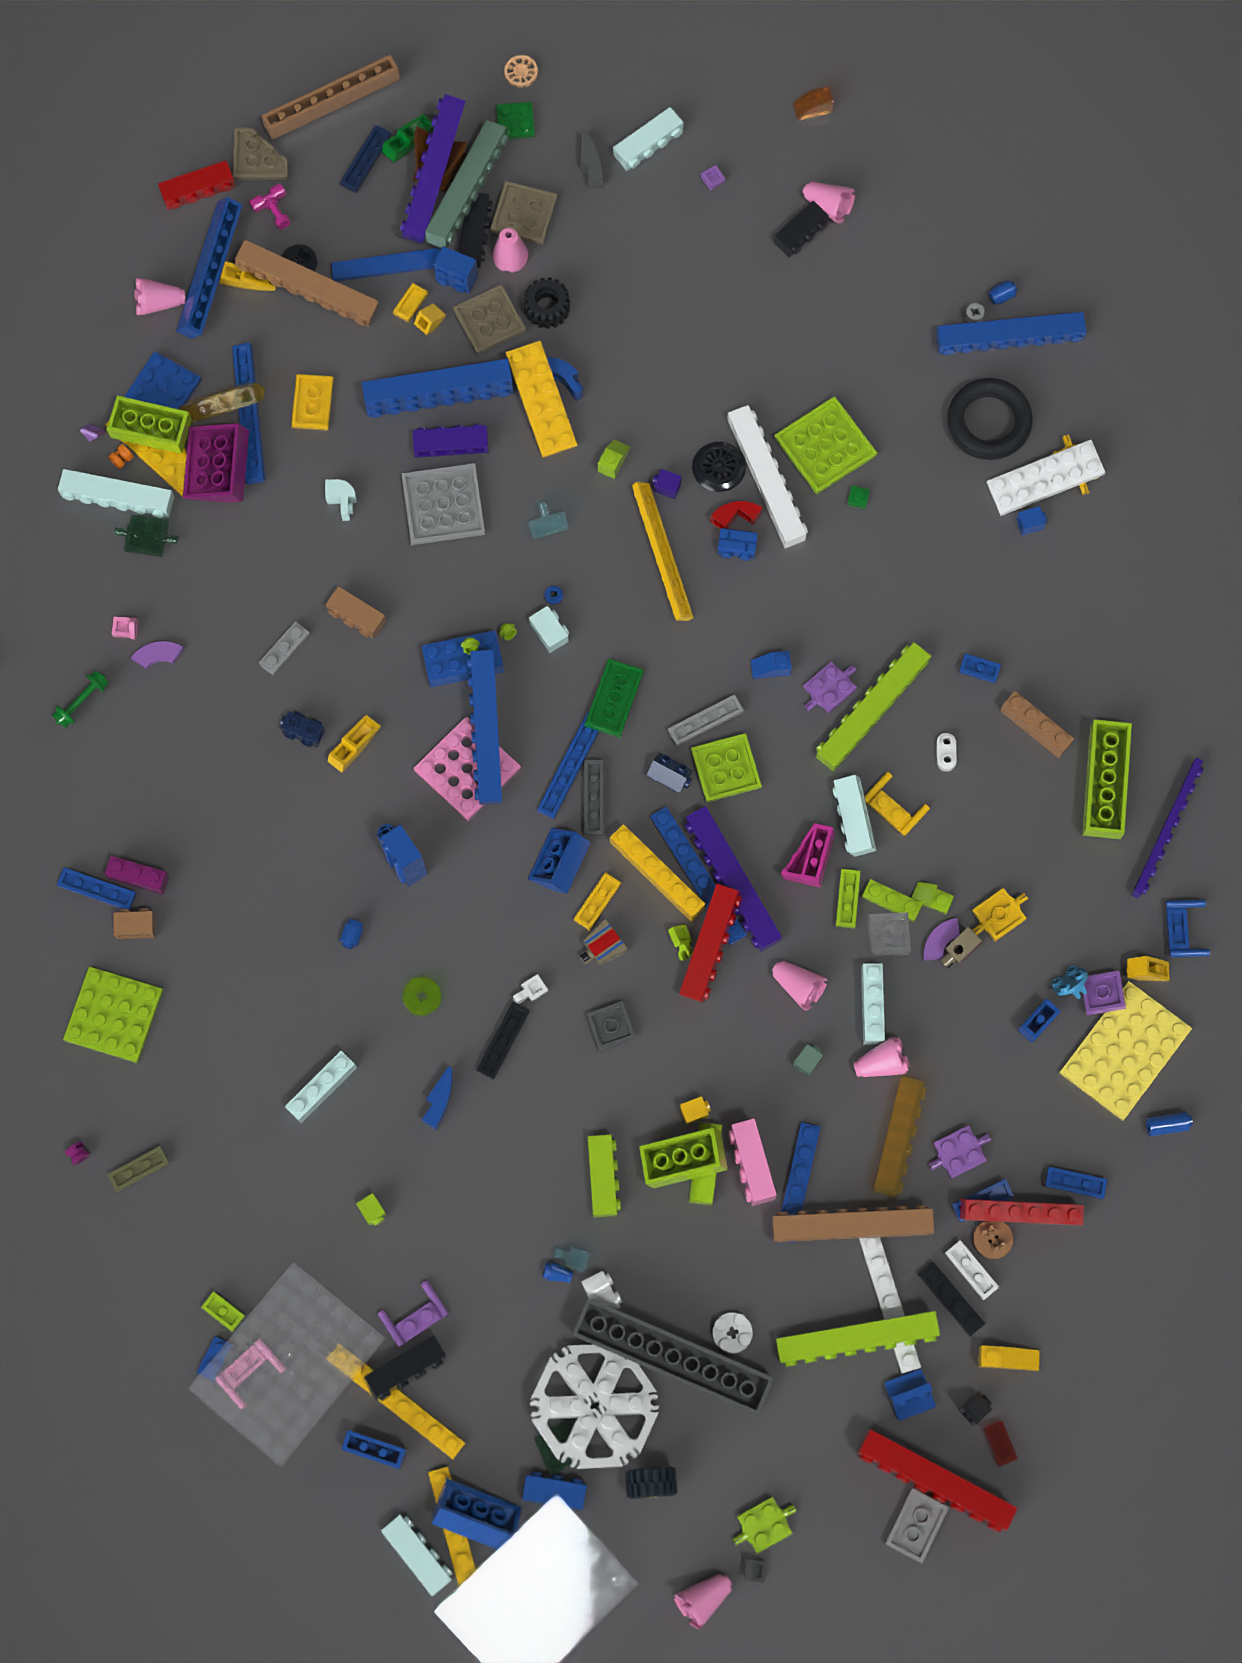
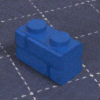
M720 528L717 554L723 558L736 556L745 561L751 558L754 559L758 533Z
M1045 999L1020 1026L1018 1031L1033 1043L1061 1011L1048 999Z

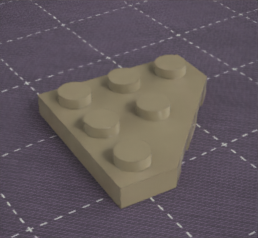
M234 128V180H288V161L286 158L276 152L275 148L266 140H263L253 128Z

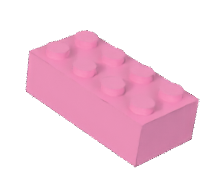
M755 1119L732 1124L730 1131H728L730 1145H734L736 1149L733 1155L736 1164L740 1163L739 1176L741 1183L746 1184L744 1191L746 1201L751 1202V1205L755 1206L775 1200L777 1195Z

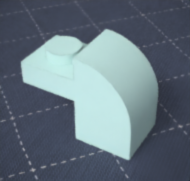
M325 480L327 504H341L342 520L350 521V514H353V503H357L353 487L344 480Z

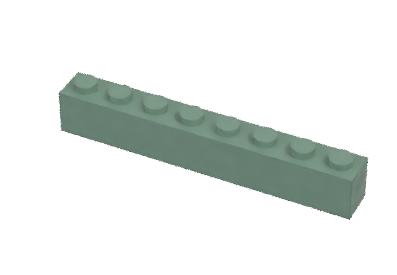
M486 120L425 231L427 243L441 248L443 246L448 248L449 244L453 243L457 229L462 227L463 218L469 214L473 201H476L480 187L484 186L487 174L491 173L495 159H499L501 148L508 142L505 126Z

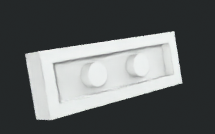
M961 1240L944 1253L982 1300H985L999 1288Z

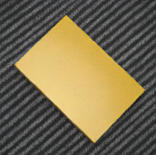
M296 375L292 428L329 430L333 376Z

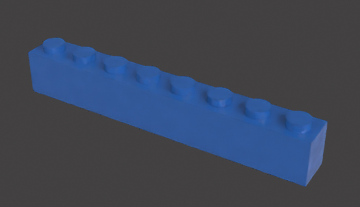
M229 197L223 198L216 204L176 332L190 339L202 335L242 209V204Z
M1076 312L943 325L937 327L936 339L938 353L951 355L954 352L970 353L974 350L988 351L994 348L1004 350L1015 346L1023 348L1027 345L1042 346L1045 343L1080 342L1084 340L1086 335L1084 313Z
M494 650L471 651V657H467L468 668L472 669V675L468 676L469 687H473V694H469L470 706H474V713H470L471 724H475V732H471L472 743H476V751H472L473 762H477V769L473 770L474 781H478V788H475V800H479V805L502 804Z

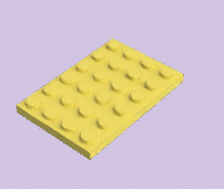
M1130 981L1123 988L1126 1009L1105 1012L1059 1072L1122 1121L1127 1117L1192 1029Z

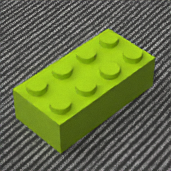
M117 396L107 431L110 438L182 454L192 419L187 411Z
M714 1127L639 1146L646 1185L652 1188L728 1170L721 1132Z

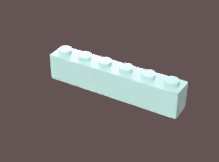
M63 469L58 486L60 495L66 500L78 499L86 504L93 502L98 503L102 507L113 506L121 511H127L128 509L142 515L149 513L157 518L169 517L174 501L172 490Z

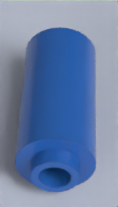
M1186 1111L1146 1117V1127L1150 1137L1189 1131L1190 1127L1193 1126L1192 1117Z

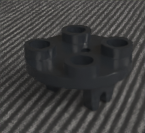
M297 244L290 246L282 255V257L312 271H315L318 265L316 253L306 245Z

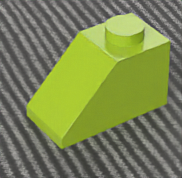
M614 439L606 447L598 462V472L615 479L631 447Z

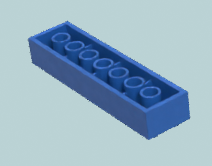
M508 359L362 382L368 417L373 418L381 417L384 414L396 415L403 411L415 412L422 408L434 409L441 405L452 406L459 402L470 403L473 400H489L492 397H507L513 394Z

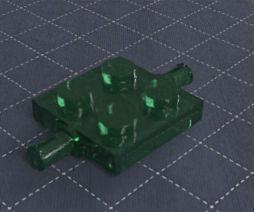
M131 515L130 524L127 529L115 528V535L125 536L124 550L129 553L162 557L167 542L178 544L179 536L168 535L169 521L165 519Z

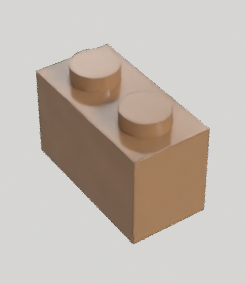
M146 908L139 909L138 912L121 909L119 912L114 913L113 935L116 939L156 938V915L153 911Z

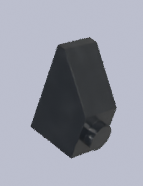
M977 1394L959 1411L974 1426L992 1410L990 1407L992 1403L985 1395Z

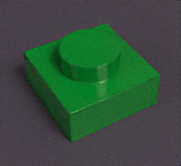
M852 486L847 505L865 509L870 489Z

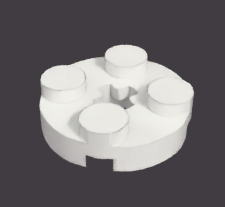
M732 1312L720 1316L715 1322L712 1336L716 1346L722 1351L735 1354L745 1350L750 1344L753 1330L745 1316ZM731 1327L734 1330H738V1334H736L734 1339L731 1336H727V1332L730 1331L729 1328Z

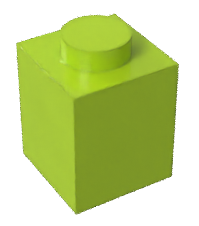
M373 1193L356 1203L370 1226L372 1224L377 1226L385 1220L384 1217L387 1214Z

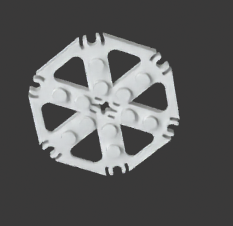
M572 1345L562 1348L561 1352L564 1357L559 1358L555 1353L549 1358L530 1400L537 1399L530 1402V1406L538 1408V1412H532L531 1417H540L537 1419L532 1418V1422L557 1459L560 1458L562 1452L564 1453L561 1458L562 1463L565 1462L567 1457L572 1459L570 1466L572 1468L577 1464V1461H579L576 1469L622 1467L623 1464L626 1465L629 1462L626 1459V1454H630L633 1459L637 1457V1454H640L659 1413L651 1412L659 1409V1406L651 1404V1400L658 1398V1395H655L657 1391L640 1366L633 1361L626 1360L596 1345ZM601 1353L604 1356L605 1360L594 1383L591 1382L577 1360L578 1355ZM624 1368H630L642 1384L641 1392L612 1394ZM554 1371L560 1373L574 1396L548 1397L545 1394V1387ZM591 1401L599 1403L598 1411L590 1408L592 1405ZM644 1415L645 1423L638 1438L635 1440L630 1439L615 1416ZM577 1418L566 1443L561 1444L556 1440L547 1426L548 1419ZM596 1428L613 1452L609 1458L591 1459L585 1454Z

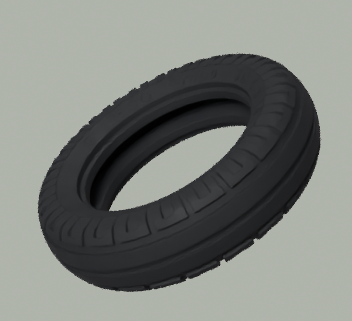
M982 378L966 384L955 394L948 409L947 423L954 442L964 452L979 459L997 460L1012 455L1024 445L1032 429L1033 416L1026 396L1016 386L1002 379ZM982 397L1001 399L1014 412L1016 420L1014 430L1006 438L998 441H985L977 438L969 431L964 420V412L969 404Z

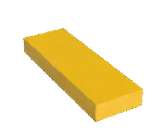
M605 872L573 920L590 931L620 887L621 882Z

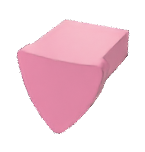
M113 617L112 636L135 640L138 632V618Z

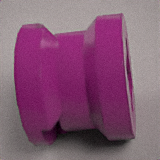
M82 1141L73 1144L65 1151V1154L71 1157V1163L74 1166L82 1163L90 1156V1153L83 1148L84 1144Z

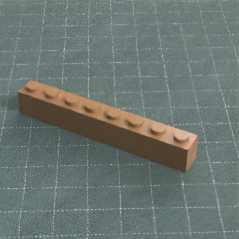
M388 55L261 115L264 127L270 138L274 140L400 80L398 67L391 55Z
M244 240L235 258V265L244 272L249 271L259 279L271 281L276 287L282 286L294 295L299 294L309 302L319 303L326 310L332 309L344 318L349 317L359 325L369 326L378 309L379 301L247 240Z
M906 1206L895 1207L896 1210L888 1211L887 1207H881L871 1212H868L867 1208L856 1209V1212L848 1213V1209L836 1210V1213H828V1210L816 1211V1214H808V1211H798L796 1215H788V1212H778L776 1216L772 1217L773 1242L933 1235V1209H928L927 1206H915L914 1210H908Z

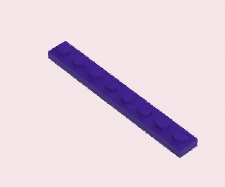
M1197 757L1187 773L1132 892V896L1139 898L1141 894H1146L1150 886L1147 883L1149 877H1154L1157 871L1155 864L1157 860H1162L1165 850L1162 849L1165 843L1169 844L1173 836L1170 833L1172 827L1176 828L1181 819L1178 814L1180 810H1185L1188 804V800L1185 799L1188 794H1192L1196 786L1193 782L1196 777H1200L1204 769L1201 767L1203 760Z

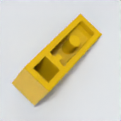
M982 1345L979 1347L978 1367L1039 1371V1350Z

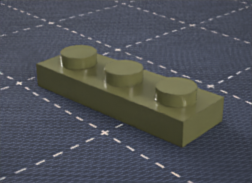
M158 1146L107 1174L118 1193L170 1163L162 1147Z

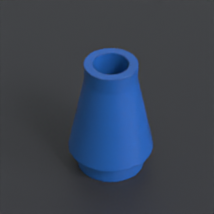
M553 1261L551 1263L546 1262L542 1277L546 1278L547 1281L570 1283L573 1271H569Z

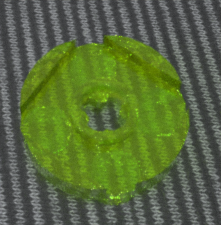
M427 977L411 979L405 986L402 998L405 1007L411 1014L424 1017L439 1008L442 995L435 981ZM425 992V995L428 997L420 1002L417 995Z

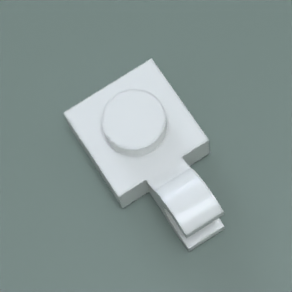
M537 974L521 984L524 990L515 994L513 1000L515 1003L520 1004L529 997L531 1002L547 993L548 989Z

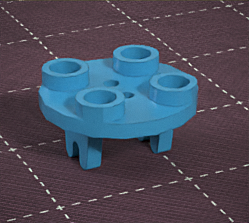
M1076 965L1070 966L1065 974L1052 980L1053 991L1059 996L1073 994L1077 999H1080V992L1083 994L1087 993L1084 983L1088 978V972L1085 968H1077Z

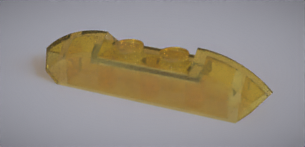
M258 383L239 385L188 402L180 406V410L189 412L192 419L191 423H195L258 403L264 399L266 388Z

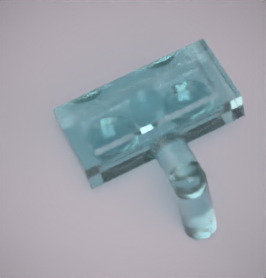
M543 500L537 502L542 517L528 521L533 540L569 529L564 511L549 515L546 503Z

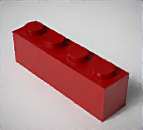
M227 160L158 183L167 210L177 209L184 204L195 203L199 199L210 198L217 193L228 192L236 187Z

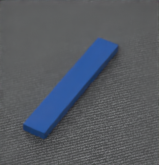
M439 248L332 262L333 280L337 282L432 269L440 251Z
M587 711L537 809V812L552 819H555L599 733L597 730L584 727L589 711Z

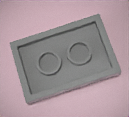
M911 1488L885 1544L923 1563L949 1507Z

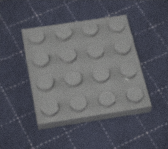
M475 463L401 473L411 545L485 535Z

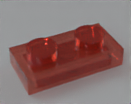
M1003 1421L983 1428L998 1467L1018 1460Z

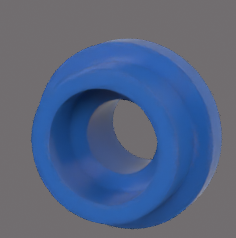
M551 586L546 589L544 595L545 600L549 604L555 605L562 601L563 591L559 587ZM552 592L557 593V596L552 597L550 594Z

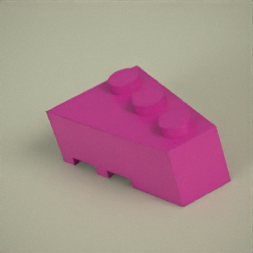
M814 823L801 842L797 852L793 854L790 862L781 872L784 880L821 888L835 837L833 827Z

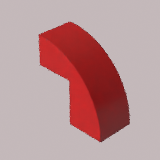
M747 501L730 502L718 508L711 515L710 523L719 529H728L737 516H740L754 525L762 515L763 507Z

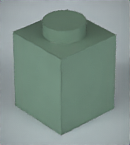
M807 1044L793 1063V1067L809 1077L823 1057L822 1051L813 1044L811 1046Z

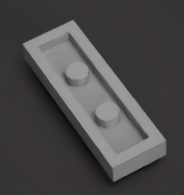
M295 621L261 659L259 665L272 676H275L310 636V632Z

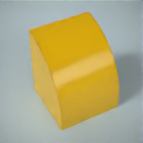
M431 304L418 312L414 325L424 334L428 335L441 324L446 314L435 304Z

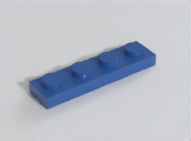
M63 868L57 886L121 909L130 910L136 897V892L67 868Z

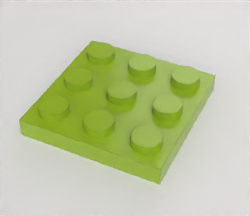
M746 733L691 748L706 803L762 788Z

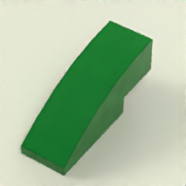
M423 113L398 129L395 136L384 142L382 153L393 163L397 162L415 148L414 132L416 126L430 133L434 129L431 126L432 121Z

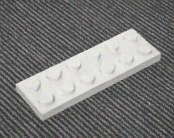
M1089 440L988 480L987 485L998 512L1002 516L1105 475V470L1092 440Z

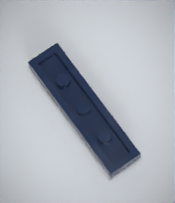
M377 125L374 126L340 182L342 187L355 193L358 192L382 153L384 142L391 138L392 134L390 131Z

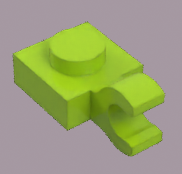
M686 924L674 926L668 930L674 946L679 947L678 955L680 960H687L694 951L690 946V943L693 942Z

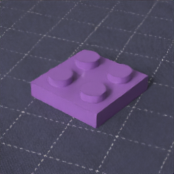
M1120 971L1088 976L1084 983L1087 993L1083 994L1087 1016L1126 1009Z

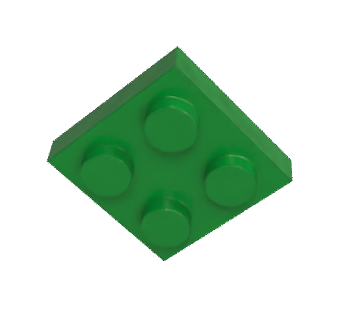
M532 102L496 104L498 124L506 127L508 139L535 137Z

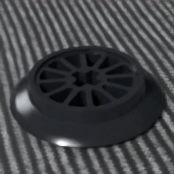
M712 442L703 446L696 453L692 463V470L695 479L702 487L714 492H725L735 488L742 481L746 471V462L742 453L735 446L726 442ZM722 452L726 453L723 458H721ZM719 462L722 463V467H720V469H717L716 465H718ZM721 474L724 479H719V475Z

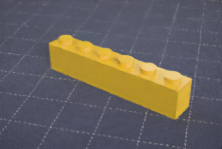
M624 824L610 837V843L689 921L692 922L705 910V903Z

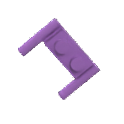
M428 1280L423 1282L421 1286L431 1302L396 1324V1326H394L384 1310L377 1314L399 1348L449 1314Z

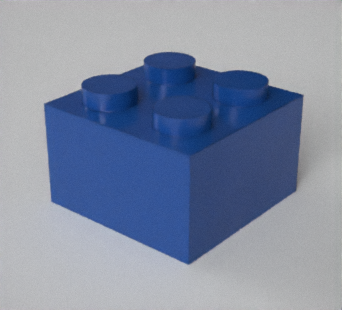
M444 246L442 247L433 264L436 281L442 286L448 285L454 288L459 293L465 292L469 294L478 277L476 260Z

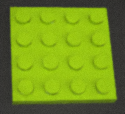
M835 396L774 435V439L816 495L877 456L876 450Z
M89 967L63 1040L138 1063L163 989Z

